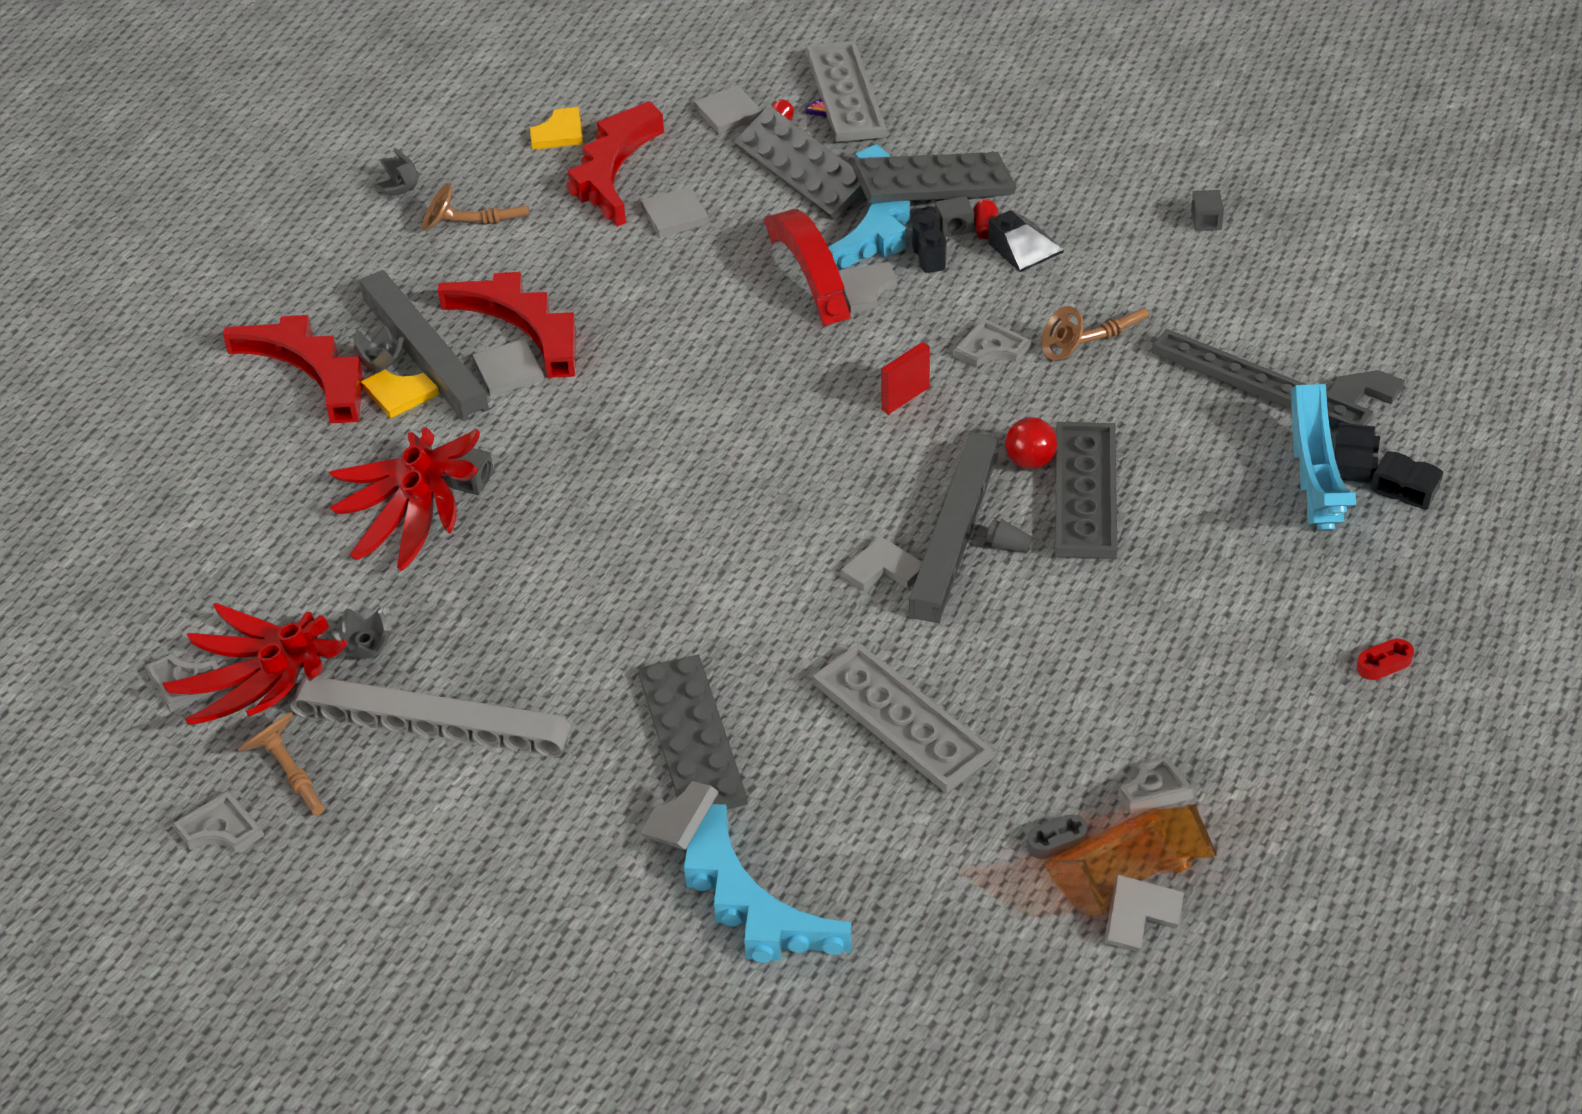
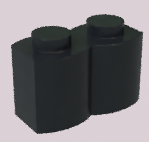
M933 213L913 215L912 247L915 253L919 255L920 268L925 273L945 270L946 237L940 231L939 219Z
M1339 422L1335 460L1342 480L1369 483L1370 475H1374L1378 467V457H1373V453L1378 454L1380 436H1375V426Z
M1388 451L1374 473L1370 489L1379 495L1391 499H1400L1406 504L1421 509H1428L1440 488L1444 472L1432 464L1415 462L1404 454Z

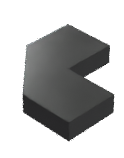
M1380 370L1338 377L1327 393L1355 404L1360 401L1364 394L1392 404L1403 389L1405 380Z

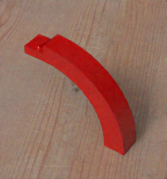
M791 209L766 216L763 220L771 243L783 242L798 261L810 287L823 327L849 320L851 316L843 294L845 287L824 238L813 221L799 209Z

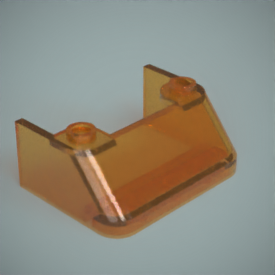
M1188 804L1157 807L1141 812L1044 862V865L1051 879L1080 914H1088L1089 917H1094L1108 912L1106 905L1111 902L1110 897L1113 892L1114 879L1117 875L1142 881L1162 870L1172 869L1173 873H1179L1192 867V860L1196 858H1212L1217 853L1196 805Z

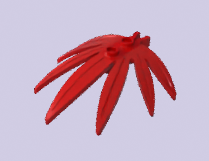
M426 427L422 429V436L420 438L413 432L408 433L410 445L403 452L402 458L329 471L333 478L345 482H376L330 506V509L336 514H347L368 509L379 504L397 490L349 556L354 560H359L376 550L397 527L407 508L397 568L400 571L405 570L421 550L429 533L433 517V496L435 497L441 523L445 531L450 534L455 526L457 507L453 493L443 480V476L448 475L455 480L466 481L477 474L478 469L471 462L457 458L463 457L473 449L480 437V432L475 428L453 441L432 449L434 434Z
M214 603L213 606L217 614L227 624L250 638L187 633L191 644L217 655L254 658L192 677L165 682L163 686L169 693L201 694L223 690L240 684L211 705L186 717L185 720L190 725L231 715L253 704L267 694L255 707L246 710L249 717L270 708L283 699L295 685L301 668L304 667L307 679L312 681L324 668L319 657L324 659L333 658L348 644L345 638L343 640L317 639L318 635L323 634L329 628L323 615H319L314 619L312 613L307 611L299 623H289L279 627L262 619Z

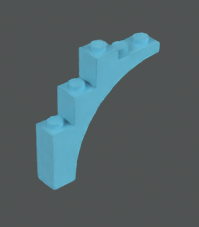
M877 144L855 153V158L891 157ZM872 202L866 217L858 227L845 238L828 247L838 271L849 268L852 264L865 258H870L876 253L886 258L905 249L906 228L903 225L910 221V202Z
M1326 384L1295 385L1291 388L1294 459H1299L1301 492L1306 491L1308 525H1317V530H1335V524L1344 522V513H1347V508L1356 505V492H1350L1345 487L1337 468L1329 428Z
M712 804L687 846L684 866L686 887L699 891L716 889L714 899L716 923H723L732 927L746 924L744 939L746 959H753L760 963H767L771 960L781 961L782 949H789L795 953H803L807 950L824 951L831 955L851 952V922L824 919L799 911L775 899L756 884L741 866L731 846L728 834L727 805Z

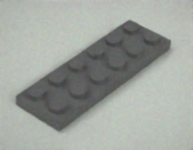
M768 106L733 141L738 148L833 220L837 219L864 192L850 164L771 106Z
M998 152L854 158L852 165L868 202L947 199L963 196H1006L1014 194L1017 188Z
M1057 422L1055 557L1117 559L1115 423Z
M700 655L638 668L639 678L676 797L686 790L691 781L710 785L718 791V795L712 804L727 805V809L748 805L747 795Z

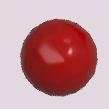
M1036 417L1022 418L1013 423L1007 431L1005 450L1015 465L1023 469H1038L1048 464L1055 456L1057 437L1054 429L1046 421Z

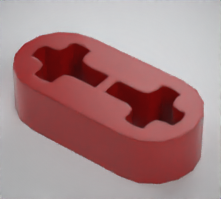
M1391 639L1361 652L1358 656L1356 670L1360 676L1368 680L1383 678L1410 666L1414 655V647L1407 640Z

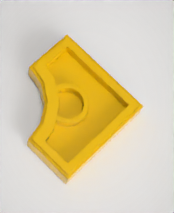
M579 107L554 109L553 115L548 121L530 127L532 150L583 144Z
M383 370L361 381L362 389L390 419L439 395L438 387L424 372L414 376H398Z

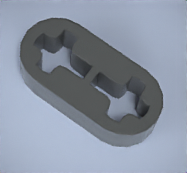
M1071 814L1036 826L1028 833L1027 850L1035 858L1046 859L1077 848L1084 844L1087 839L1088 825L1082 817ZM1067 828H1071L1073 831L1078 830V834H1073L1071 831L1066 832ZM1041 839L1043 842H1048V845L1043 846L1041 842L1036 843V840Z

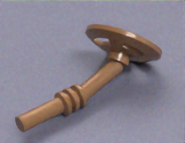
M446 183L431 201L423 218L422 229L429 231L441 219L444 221L484 222L485 225L488 222L494 224V221L500 223V220L530 216L528 206L506 209L495 207L494 210L488 208V211L482 209V212L455 211L450 206L452 185Z
M1071 306L1061 307L1050 316L1044 327L1041 338L1043 353L1053 361L1064 360L1075 351L1078 344L1105 337L1110 339L1112 336L1121 334L1123 329L1148 318L1149 312L1144 307L1120 319L1114 318L1101 324L1100 328L1083 331V318L1079 310ZM1070 315H1074L1077 318V325L1070 322ZM1061 320L1062 322L1057 326V328H1056V330H1055V332H1054V336H1052L1053 331H1054L1056 325H1057L1058 322ZM1057 345L1063 349L1061 354H1056L1052 346Z
M291 711L237 749L239 752H245L264 746L267 752L271 750L288 775L287 781L294 792L302 796L314 815H320L324 812L325 807L312 789V781L303 769L298 768L281 743L283 738L280 734L285 730L294 715Z

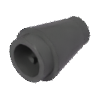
M993 519L985 542L992 544L993 548L1027 553L1033 536L1028 535L1003 519L1001 521Z

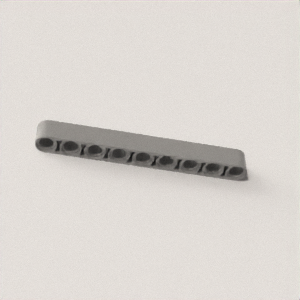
M304 677L290 703L292 711L301 717L308 715L307 718L332 722L338 720V723L362 727L368 725L367 727L393 732L397 729L399 733L424 737L428 734L430 738L455 742L458 739V742L485 747L489 744L491 748L516 752L520 749L522 753L547 757L551 754L553 758H557L562 754L571 730L570 723L558 715L315 677L312 681Z

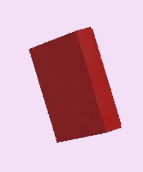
M921 342L881 368V410L886 414H891L930 388L929 345Z

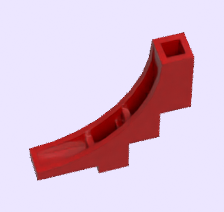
M651 101L598 121L596 140L582 146V164L567 170L569 181L566 185L572 197L576 196L582 203L590 200L593 206H598L601 209L605 219L611 220L617 227L626 223L624 203L613 186L616 174L623 162L634 150L664 133L663 113Z
M521 272L493 273V280L438 283L441 310H466L500 318L518 327L537 345L545 361L547 378L575 377L576 324L574 312L550 313L547 292L524 293Z
M309 315L281 316L280 324L224 327L223 337L228 354H253L271 357L301 369L315 380L324 392L330 424L359 422L362 395L361 381L363 380L359 356L338 357L334 335L313 336Z

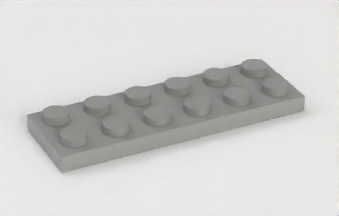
M855 41L806 45V54L835 141L849 142L852 140L886 138L887 129Z
M860 643L812 676L814 686L946 794L993 759L994 750Z

